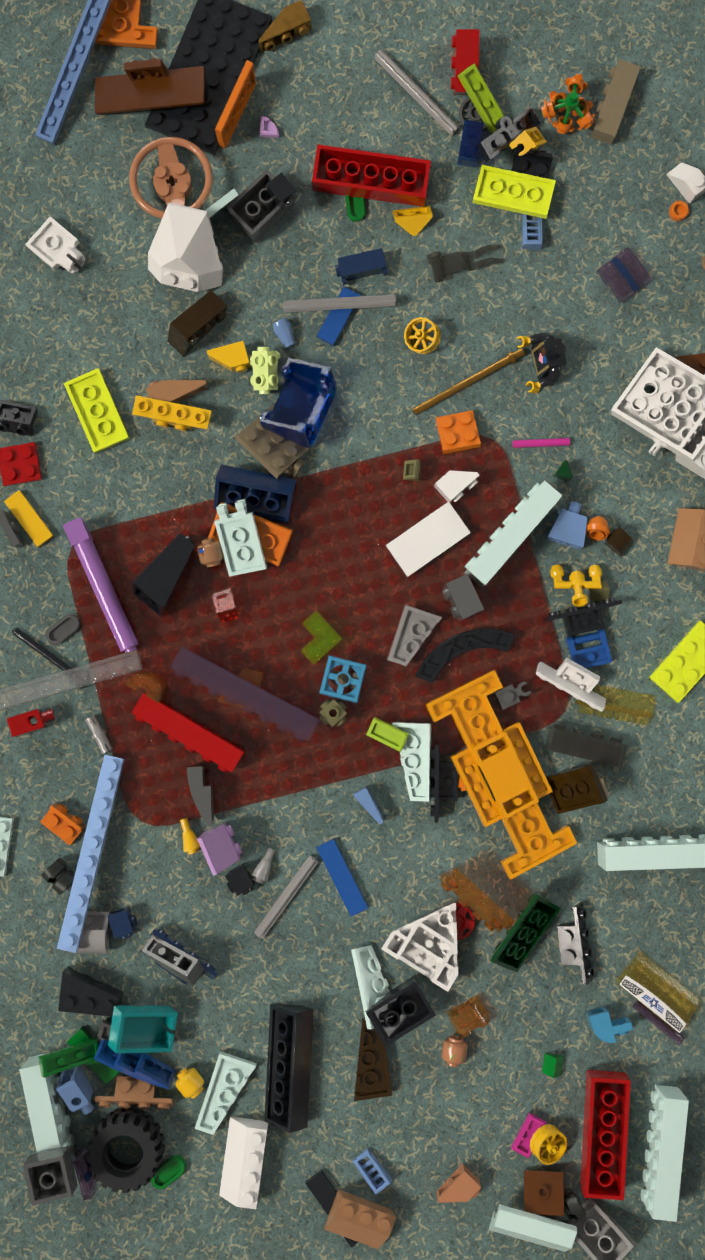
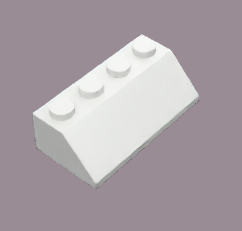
M230 1116L219 1195L236 1207L256 1209L268 1123L261 1120Z

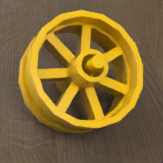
M419 317L408 323L404 332V339L406 345L411 350L425 355L434 351L440 343V329L431 320ZM428 322L432 325V327L425 331L426 323ZM422 323V328L418 329L416 326ZM414 329L416 331L415 335L411 336V333ZM433 331L435 332L434 338L429 336ZM418 339L414 346H412L411 340ZM432 341L431 345L427 347L426 342ZM422 342L424 349L418 350L417 348Z
M551 1124L538 1128L530 1140L531 1152L545 1165L554 1164L559 1161L567 1148L566 1137L556 1126Z

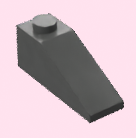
M154 935L151 936L142 949V953L192 986L195 985L205 970L198 959Z

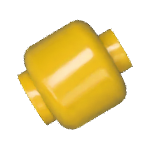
M184 1068L177 1074L178 1079L175 1082V1086L184 1098L191 1097L193 1099L203 1091L204 1079L195 1068L188 1070Z

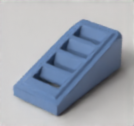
M522 214V249H541L542 218L537 217V220H529L527 216L530 215ZM527 224H537V226H527ZM527 230H535L537 233H527ZM527 237H537V240H530Z
M365 786L353 792L357 801L379 824H382L384 819L368 787Z
M366 1149L353 1160V1163L375 1195L393 1181L369 1149ZM368 1156L370 1160L361 1165L360 1162ZM373 1164L374 1167L367 1172L365 1168ZM377 1170L379 1173L372 1178L370 1175ZM382 1177L383 1180L379 1184H376L375 1181Z

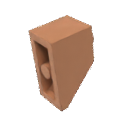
M462 1163L436 1191L437 1200L440 1203L468 1202L479 1194L481 1190L480 1180Z

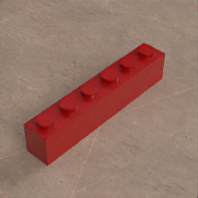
M147 692L142 694L131 712L135 715L137 721L143 724L145 722L151 724V729L160 734L162 732L168 734L169 740L177 744L178 742L185 745L184 748L191 753H195V751L200 753L203 760L208 763L215 762L219 765L218 768L225 773H228V771L233 772L245 753V750Z

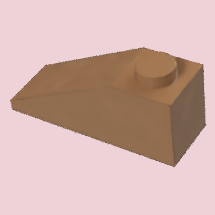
M162 380L150 383L149 387L145 388L149 398L177 404L209 387L205 380Z

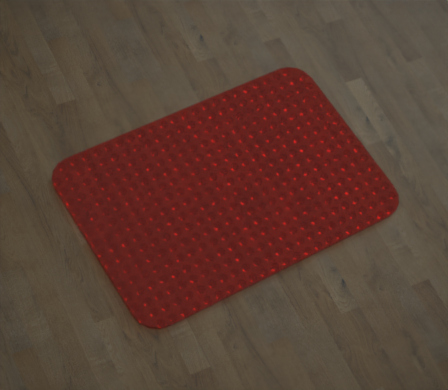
M479 435L481 447L443 454L441 443L437 441L294 478L296 479V487L289 523L269 520L293 530L280 566L266 561V569L229 577L225 559L221 561V564L213 567H206V565L200 562L197 547L202 544L201 540L208 538L215 520L217 509L213 508L214 499L91 531L95 548L139 643L136 646L137 650L126 654L125 651H120L75 548L72 546L67 560L68 578L109 742L113 747L112 754L113 757L125 759L119 782L129 811L141 822L153 826L174 825L181 823L180 820L188 818V821L201 818L202 816L190 792L187 777L188 766L205 765V785L213 784L214 814L401 766L399 751L366 735L374 717L391 725L393 722L431 723V747L435 748V742H439V755L462 750L466 744L452 715L450 714L433 722L425 704L492 670L496 671L503 688L512 684L515 689L520 682L524 681L527 684L521 687L522 692L531 691V694L528 696H518L520 702L502 710L494 692L487 695L502 730L516 722H520L525 733L553 724L564 712L569 699V693L558 689L555 685L542 680L536 675L539 662L555 670L563 662L552 621L545 623L543 621L544 618L549 617V609L529 535L485 586L481 588L470 579L484 610L460 621L458 618L454 619L450 610L452 608L450 600L446 601L442 593L443 586L446 583L466 575L464 572L467 569L464 566L473 556L477 558L480 555L477 551L486 541L488 543L492 541L489 537L498 527L503 528L505 526L502 522L511 512L514 514L517 512L515 507L520 503L510 462L501 446L493 439ZM420 460L422 463L420 482L403 480L405 461ZM447 472H477L479 474V477L476 479L478 483L470 490L467 487L462 492L464 495L457 502H454V500L450 502L471 533L407 577L386 545L447 503L446 499L434 487L435 483ZM181 533L183 536L186 535L193 540L195 545L194 552L166 612L161 618L132 593V582ZM405 605L442 617L407 666L387 660ZM475 629H497L515 634L509 652L492 648L469 650L451 659L440 670L433 683L415 676L427 655L440 643L456 634ZM329 656L367 665L358 702L342 701L347 707L345 709L347 712L345 715L346 720L341 725L337 726L335 724L333 727L330 724L326 726L319 718L321 716L319 712L322 710L320 706L327 699L330 701L334 699L319 694ZM339 665L334 667L330 673H332L333 670L341 672L343 666ZM349 668L348 674L352 676V673L355 671L353 668ZM328 680L330 687L337 693L338 685H334V683ZM344 687L343 694L351 692V688ZM147 692L245 750L235 770L225 773L218 768L219 765L215 762L208 763L203 760L200 753L196 751L191 753L184 748L185 745L178 742L177 744L169 740L168 734L164 732L160 734L151 729V724L147 722L143 724L137 721L135 715L131 712L142 694ZM331 709L329 711L330 716H336L337 711Z

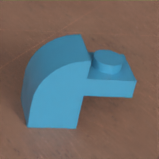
M605 1006L586 1011L591 1029L604 1042L616 1043L615 1034L625 1035L628 1031L633 1030L632 1023L627 1017L611 1021Z

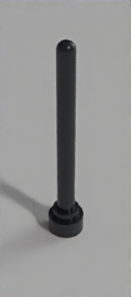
M14 628L12 630L13 635L72 677L75 685L80 689L85 687L84 683L86 680H90L91 677L89 675L75 671L20 629Z

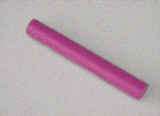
M570 438L512 441V448L570 446Z

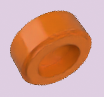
M676 201L669 208V216L674 221L684 220L689 213V207L683 201Z

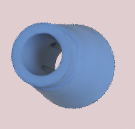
M286 318L272 324L274 327L273 331L285 349L295 345L291 325Z

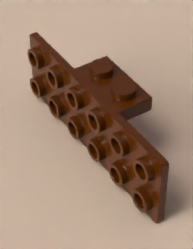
M161 59L134 60L124 63V70L126 72L124 75L97 77L95 79V113L97 115L201 105L205 103V69L203 66L167 70Z

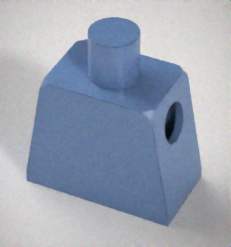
M571 501L568 511L561 509L545 539L579 550L584 547L587 517L579 514L582 504Z
M81 1065L62 1071L56 1087L57 1092L70 1111L74 1112L80 1109L83 1115L90 1113L94 1109L90 1102L93 1089Z

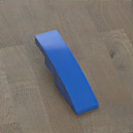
M105 1039L100 1042L94 1060L112 1069L165 1089H170L176 1073L175 1069L146 1053L141 1055L138 1053H115L108 1046V1041Z

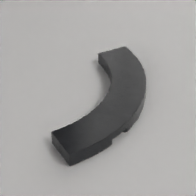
M475 629L456 634L440 643L427 655L415 676L433 683L440 670L451 659L469 650L492 648L509 652L515 634L497 629Z

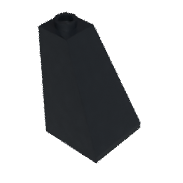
M181 533L132 582V593L161 618L164 616L194 552L195 545L193 540L186 535L183 536Z

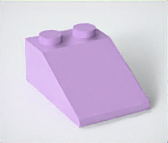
M226 822L204 831L198 838L213 876L240 860V854H242L239 843L235 844L232 836H235L231 825L227 826Z

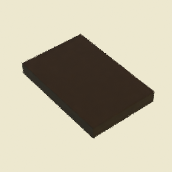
M593 764L546 776L553 791L549 795L557 814L608 801Z

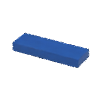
M343 287L338 298L357 297L360 295ZM354 308L331 310L318 332L317 338L334 346Z

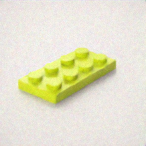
M482 165L472 203L546 219L556 180Z
M99 368L64 383L95 454L130 439Z
M701 620L693 626L648 677L677 703L686 696L705 674V624Z

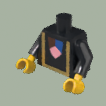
M546 332L531 335L530 338L528 336H518L516 339L523 340V344L517 346L518 348L528 347L530 343L532 344L531 350L539 382L528 381L526 386H532V389L528 392L536 394L539 392L540 387H547L559 380L562 370L567 365L565 357L566 347L561 339H555L553 335Z

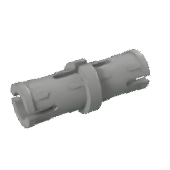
M93 715L87 718L85 722L92 733V739H95L101 753L104 754L112 750L113 747L106 736L107 732L105 729H102L97 716Z

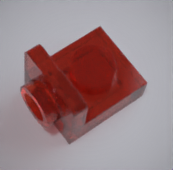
M231 589L212 594L216 613L221 622L231 621L239 617Z

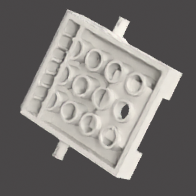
M656 347L612 407L611 415L652 439L654 444L648 451L650 454L655 456L661 447L667 448L676 454L675 461L705 479V374L699 373ZM648 385L655 387V391L651 394L644 391V388Z

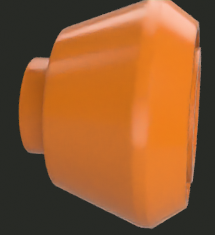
M596 516L589 520L586 526V536L588 538L601 541L609 537L610 528L607 520L601 516Z

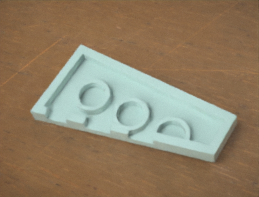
M393 722V726L409 733L404 748L400 752V759L405 772L404 777L410 801L429 802L431 801V723Z
M372 945L352 949L351 951L367 1029H374L365 1011L390 991L388 989L389 984L386 978H383L380 971L381 966Z

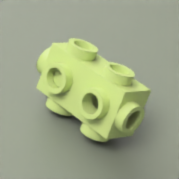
M257 347L258 351H252V356L250 357V365L253 367V375L250 382L254 386V390H259V394H271L270 390H278L277 363L281 355L277 351H269V347Z

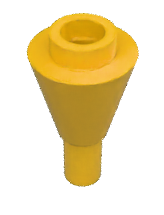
M188 818L181 819L183 851H188V855L200 851L199 847L201 846L198 838L190 828Z

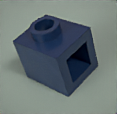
M130 907L113 911L108 915L114 938L120 937L125 939L132 936L138 923L136 916L132 915Z

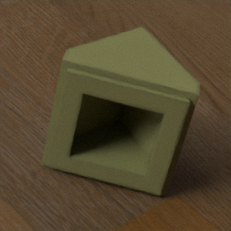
M420 460L405 461L403 480L420 482L422 465Z
M601 581L602 589H588L589 602L609 599L610 588L607 581Z

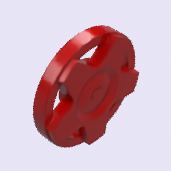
M456 903V907H459L456 910L457 940H462L472 933L475 926V918L469 907ZM467 911L470 914L471 919L466 918ZM464 929H469L465 934H463Z

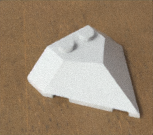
M456 902L392 931L381 948L397 960H402L427 976L433 983L447 992L458 976Z

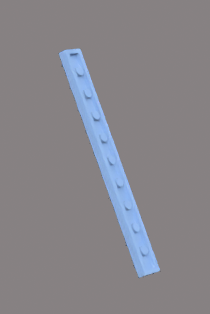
M104 755L57 949L73 953L78 952L125 759Z

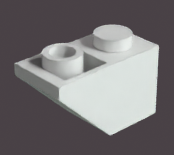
M449 471L435 483L434 487L447 502L450 503L452 500L457 502L464 495L462 492L467 487L470 490L478 483L476 479L479 477V474L477 472Z

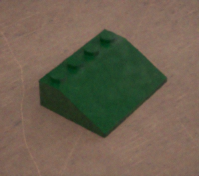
M536 891L529 898L525 909L518 914L516 922L507 930L505 938L497 944L490 961L518 972L561 908L545 895Z

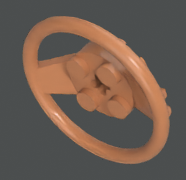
M164 137L156 139L145 145L137 153L131 164L129 184L132 195L144 211L156 218L162 219L165 211L150 206L141 196L137 186L139 166L142 160L156 148H158L159 166L155 169L153 185L158 197L166 202L167 206L168 203L186 206V199L192 192L193 184L188 170L182 163H179L173 145L192 151L201 161L205 171V186L202 194L190 207L200 209L210 195L213 184V172L210 162L198 146L183 138ZM172 181L177 182L175 186H171L169 183Z

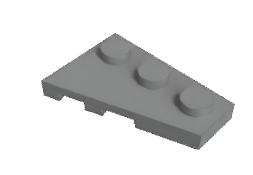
M405 605L387 660L407 666L442 617Z

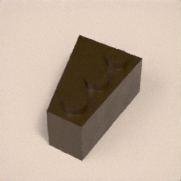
M210 290L170 323L167 342L184 357L217 323H221L225 319L227 305Z

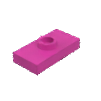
M529 1112L511 1145V1149L530 1158L532 1154L530 1140L535 1131L541 1126L547 1125V1122Z

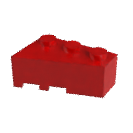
M456 29L455 34L452 35L451 48H454V56H451V69H454V77H451L450 88L454 90V95H468L457 75L474 63L479 70L480 29Z

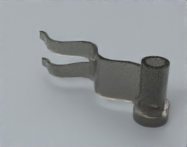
M500 244L486 245L472 252L458 251L446 256H442L441 252H433L427 255L435 282H442L446 279V275L458 271H474L490 264L504 263L503 259L485 258L473 262V260L486 252L500 249Z

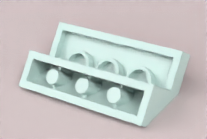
M500 1204L497 1212H493L489 1226L490 1231L563 1252L572 1249L577 1234V1226Z

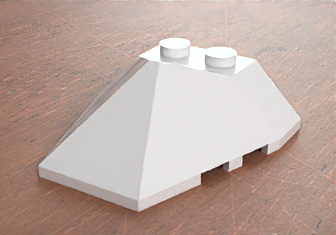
M168 203L148 251V270L161 284L195 292L222 285L223 265L219 260L218 247L215 246L214 233L208 211Z

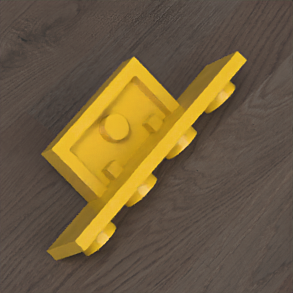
M136 395L132 415L151 418L159 427L167 428L170 425L175 426V429L178 431L186 432V429L192 430V427L208 430L212 411Z

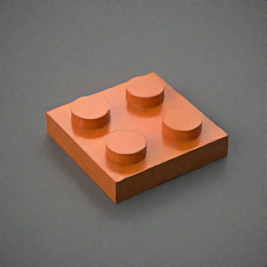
M473 410L436 417L443 454L481 447Z

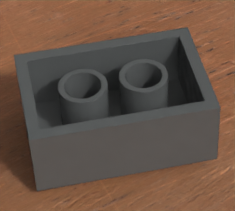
M268 169L258 176L226 207L228 218L253 243L258 241L295 205L294 203L290 207H285L281 210L269 195L266 184L275 176Z

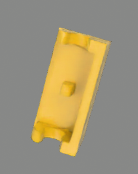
M537 127L524 130L509 146L511 149H514L519 144L524 145V150L519 153V156H522L530 149L536 150L540 146L545 145L547 141Z

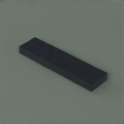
M320 1170L309 1178L305 1184L329 1216L337 1191L323 1171ZM344 1237L351 1248L359 1243Z

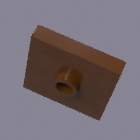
M524 1170V1211L537 1215L565 1216L564 1173Z

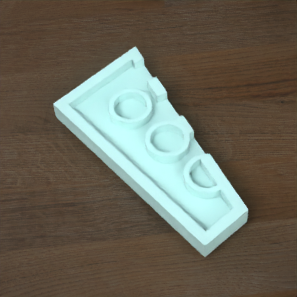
M220 1051L195 1129L212 1135L215 1133L257 1063Z

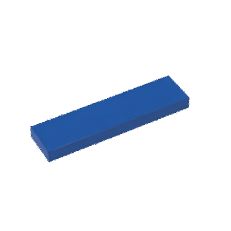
M334 838L317 846L316 848L350 916L352 917L368 909Z

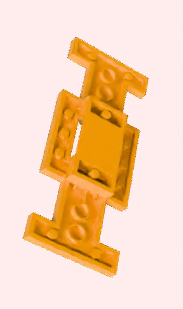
M492 670L425 705L433 722L450 714L452 715L467 748L451 756V759L483 826L487 827L502 820L517 851L513 855L501 860L508 878L513 879L578 843L570 827L567 825L552 833L541 812L538 799L553 791L520 722H516L502 730L487 698V695L503 688L496 671ZM478 766H480V768H481V770H482V772H483V774H484V776H485V778H486V780H487V783H488V785H489V787H490V789H491V791H492V793H493V795H494V797H495V799H496L495 801H494V799H493V797H492V795H491V793H490V791H489V789H488V786H487V784H486V782H485V780H484V778H483V776H482V774H481V772H480Z

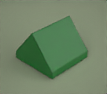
M544 1053L542 1073L552 1078L561 1076L564 1056Z

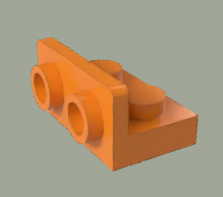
M56 803L52 804L49 808L50 810L40 823L71 846L86 826L82 824L83 820L76 815H70L64 805L60 803L58 805Z

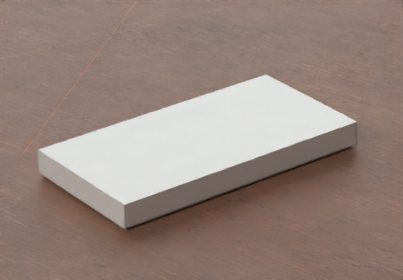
M447 502L388 543L386 547L406 576L409 577L471 532L451 504Z

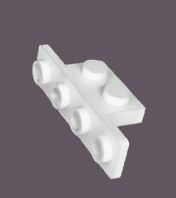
M568 658L564 660L557 670L539 662L536 675L542 680L548 681L558 689L566 691L574 698L587 703L593 709L603 712L606 699L592 691L599 682L600 676Z

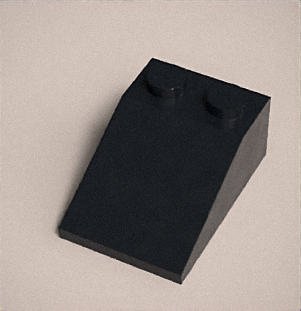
M413 976L396 986L365 1011L385 1047L436 1016Z

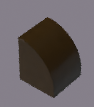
M617 527L603 544L622 557L632 545L633 540L622 528Z

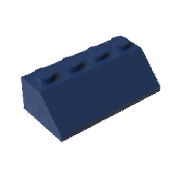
M221 464L215 481L213 508L216 509L221 502L236 507L235 503L237 500L245 499L247 512H253L254 515L264 519L289 523L296 479L281 476L276 479L271 474Z

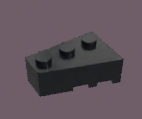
M67 966L62 972L58 1011L112 1017L114 1006H122L123 991L106 983L99 982Z

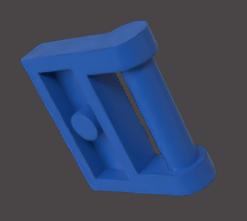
M599 629L597 632L587 635L565 638L571 660L582 667L590 668L612 662L604 629ZM594 640L600 641L598 646L576 651L575 645Z

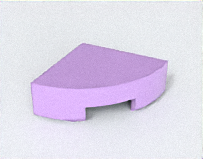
M261 116L260 137L279 138L277 126L269 118Z

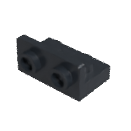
M517 147L511 171L548 179L554 155L548 151L530 149L525 155L519 156L524 147Z
M0 400V431L17 433L22 436H33L32 426L38 413L37 407Z

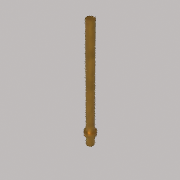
M520 348L513 353H507L506 357L412 408V411L417 415L505 365L515 363L516 359L525 355L523 349Z

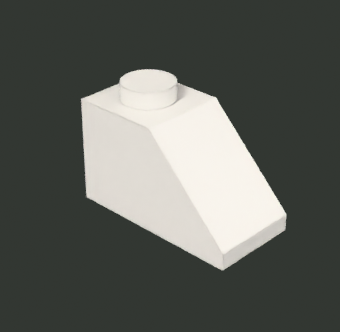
M680 163L666 174L689 204L705 192V176L698 168Z

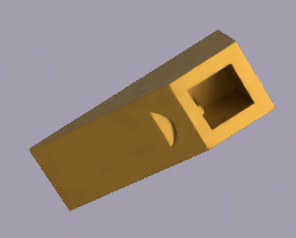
M302 0L283 8L258 40L261 52L265 50L271 51L276 45L281 43H289L292 38L298 35L304 36L312 29L311 18Z

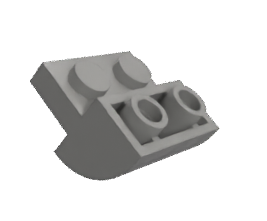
M87 912L77 953L108 954L110 938L108 933V915L110 912Z

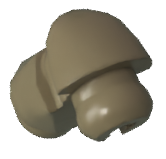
M333 670L332 673L338 674L339 671ZM356 672L350 676L353 679L358 678ZM340 674L337 680L339 684L345 685L348 683L349 678L346 674ZM328 679L329 681L334 683V685H337L335 680ZM349 684L346 687L351 688L352 691L356 686Z

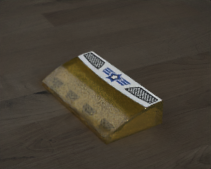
M638 951L616 979V982L679 1034L691 1019L700 1002L698 997L640 951Z

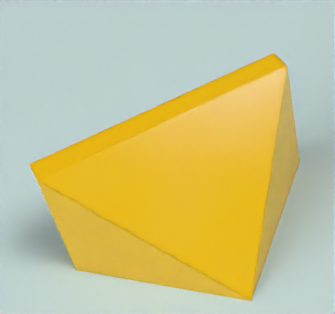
M430 206L393 210L395 222L412 236H417L433 217Z

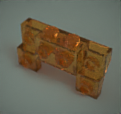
M453 867L450 871L443 873L439 877L442 881L440 885L447 892L452 890L459 897L457 901L463 907L467 908L469 906L473 909L472 915L480 922L484 919L485 922L483 924L489 930L493 931L495 929L499 933L503 928L508 930L515 922L456 867Z

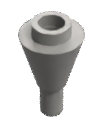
M268 848L264 859L260 861L250 874L254 876L252 880L261 884L264 881L268 882L271 860L275 850Z

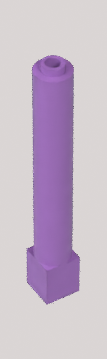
M79 517L64 524L63 528L71 546L75 548L120 651H125L126 654L137 650L136 646L139 643L95 548L93 537L85 520Z

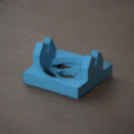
M329 656L319 694L342 701L357 703L367 665ZM343 666L342 671L338 674L330 673L334 667ZM349 668H353L356 672L357 679L350 677L348 674ZM340 674H346L349 681L347 684L341 685L337 677ZM328 679L336 681L338 685L337 693L330 687ZM349 684L356 686L351 692L343 694L344 687Z

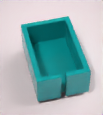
M114 1006L108 1046L115 1053L172 1052L174 1033L170 1030H175L178 1012L170 1006Z

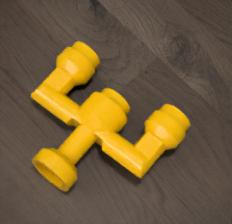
M553 565L551 567L550 575L554 580V589L574 588L575 595L572 597V604L574 606L581 607L588 603L587 595L583 594L582 588L602 589V569L599 565L589 567L588 573L592 581H585V576L581 571L572 572L569 576V581H563L564 570L562 566Z

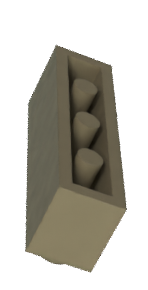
M619 59L617 66H612L608 76L612 79L610 84L606 83L602 93L605 96L604 101H599L596 112L599 113L598 117L593 119L594 123L590 127V130H592L591 138L612 145L640 66Z

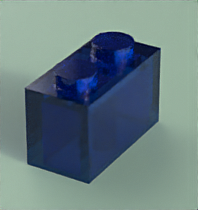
M464 120L457 165L476 167L479 153L477 144L481 141L483 122Z

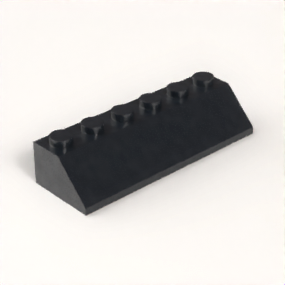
M270 1004L264 1121L288 1133H293L308 1128L313 1009L303 1005Z

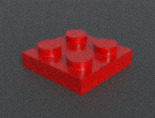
M35 442L0 448V471L4 487L42 480Z

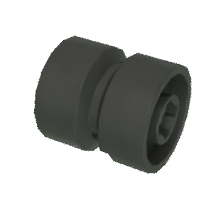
M58 858L41 874L47 883L53 884L52 888L59 895L73 883L75 876L72 870L66 869L67 864L61 858Z
M573 1190L564 1195L565 1216H554L557 1221L572 1224L573 1218L578 1220L586 1215Z

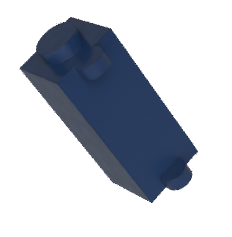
M382 248L337 258L338 265H335L336 275L341 277L343 285H347L346 281L383 273V276H387Z

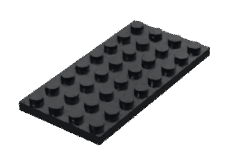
M198 0L168 70L203 66L205 69V103L201 105L151 109L145 127L168 137L186 139L194 143L202 151L215 156L219 147L215 132L217 123L246 61L248 60L254 64L260 50L258 40L269 28L272 16L233 0Z

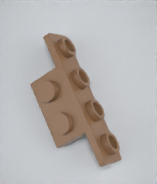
M117 1076L114 1097L95 1096V1102L99 1104V1107L110 1108L111 1105H119V1108H130L131 1105H136L140 1109H150V1106H158L160 1110H169V1107H174L175 1105L173 1099L155 1098L156 1085L127 1076Z

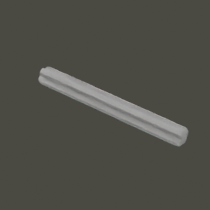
M308 856L254 931L258 937H265L318 864L314 857Z

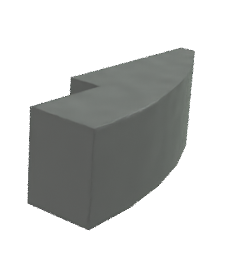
M205 765L188 766L187 777L192 798L206 824L212 826L214 824L213 784L205 785Z

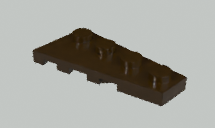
M362 1018L354 1101L392 1096L386 1047L375 1028L367 1029L366 1020Z

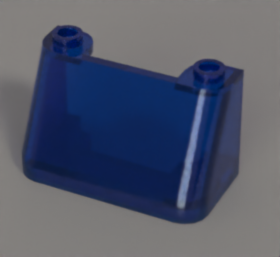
M288 358L286 365H283L281 371L285 381L273 410L266 409L261 413L260 423L264 429L310 449L316 441L333 402L337 385L331 367Z

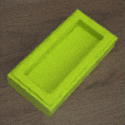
M374 717L366 735L401 752L409 733Z

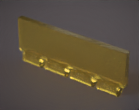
M599 685L592 689L593 692L606 699L605 709L603 712L596 709L595 716L611 719L612 712H615V720L630 722L631 715H634L633 723L647 725L648 718L652 719L655 696ZM576 699V705H579L578 713L593 714L592 707Z

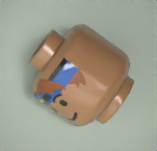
M213 538L201 540L202 544L197 547L201 564L206 565V567L221 564L224 556L220 542L213 541Z

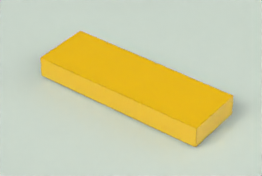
M20 490L4 501L37 547H41L54 537Z

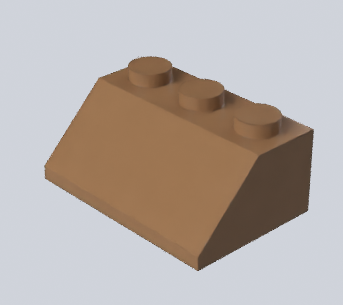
M678 509L667 564L705 572L704 509Z
M338 1189L324 1230L379 1249L389 1238L396 1216L390 1208Z

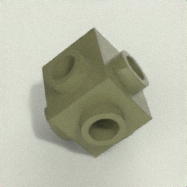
M327 699L320 706L322 710L319 712L321 714L319 718L326 726L329 724L332 727L335 724L339 726L346 720L345 715L347 712L345 709L347 707L340 699L338 701ZM331 709H335L337 711V715L332 717L330 716L329 711Z

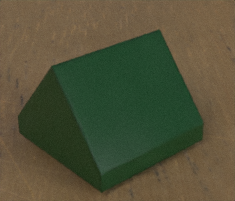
M567 460L560 464L553 477L565 482L573 478Z

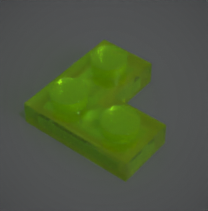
M317 611L302 623L315 638L301 652L314 665L339 643L342 638Z

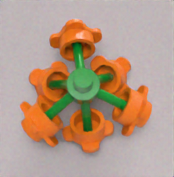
M576 74L572 78H566L565 84L568 85V91L571 94L566 97L564 92L556 93V91H551L549 94L550 102L547 103L544 100V106L541 107V114L544 116V119L548 118L550 123L552 122L551 118L556 117L555 110H558V112L567 110L565 116H560L558 121H554L552 124L560 134H567L575 129L572 126V119L569 118L570 112L574 117H580L576 121L579 125L578 131L582 128L586 130L594 123L595 113L591 115L589 112L593 108V103L591 101L587 102L582 97L578 98V94L582 90L587 89L588 86L582 79L583 76L581 74Z

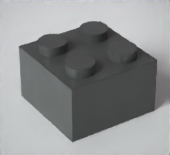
M468 574L443 586L442 593L446 601L450 600L452 605L450 610L454 619L458 618L460 621L484 610Z
M69 1146L29 1155L23 1164L32 1206L70 1197L78 1186Z

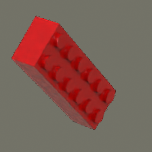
M317 144L312 176V191L424 207L431 160Z
M586 1071L580 1188L584 1198L624 1200L631 1080L625 1072Z

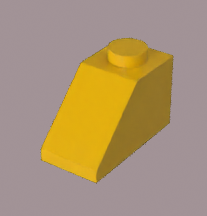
M244 341L207 350L210 360L232 372L243 373L248 370L247 368L251 367Z

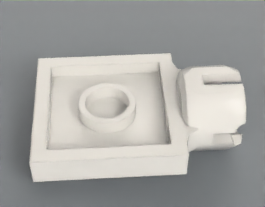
M49 217L25 244L28 249L53 270L61 266L69 273H76L79 269L74 266V261L81 267L85 262L84 255L76 249L80 243L78 239L52 217Z

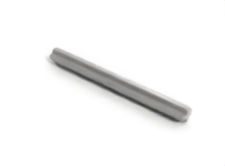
M379 50L375 54V60L450 135H454L458 130L457 124L383 50Z
M391 294L283 301V311L301 312L395 306L396 296Z

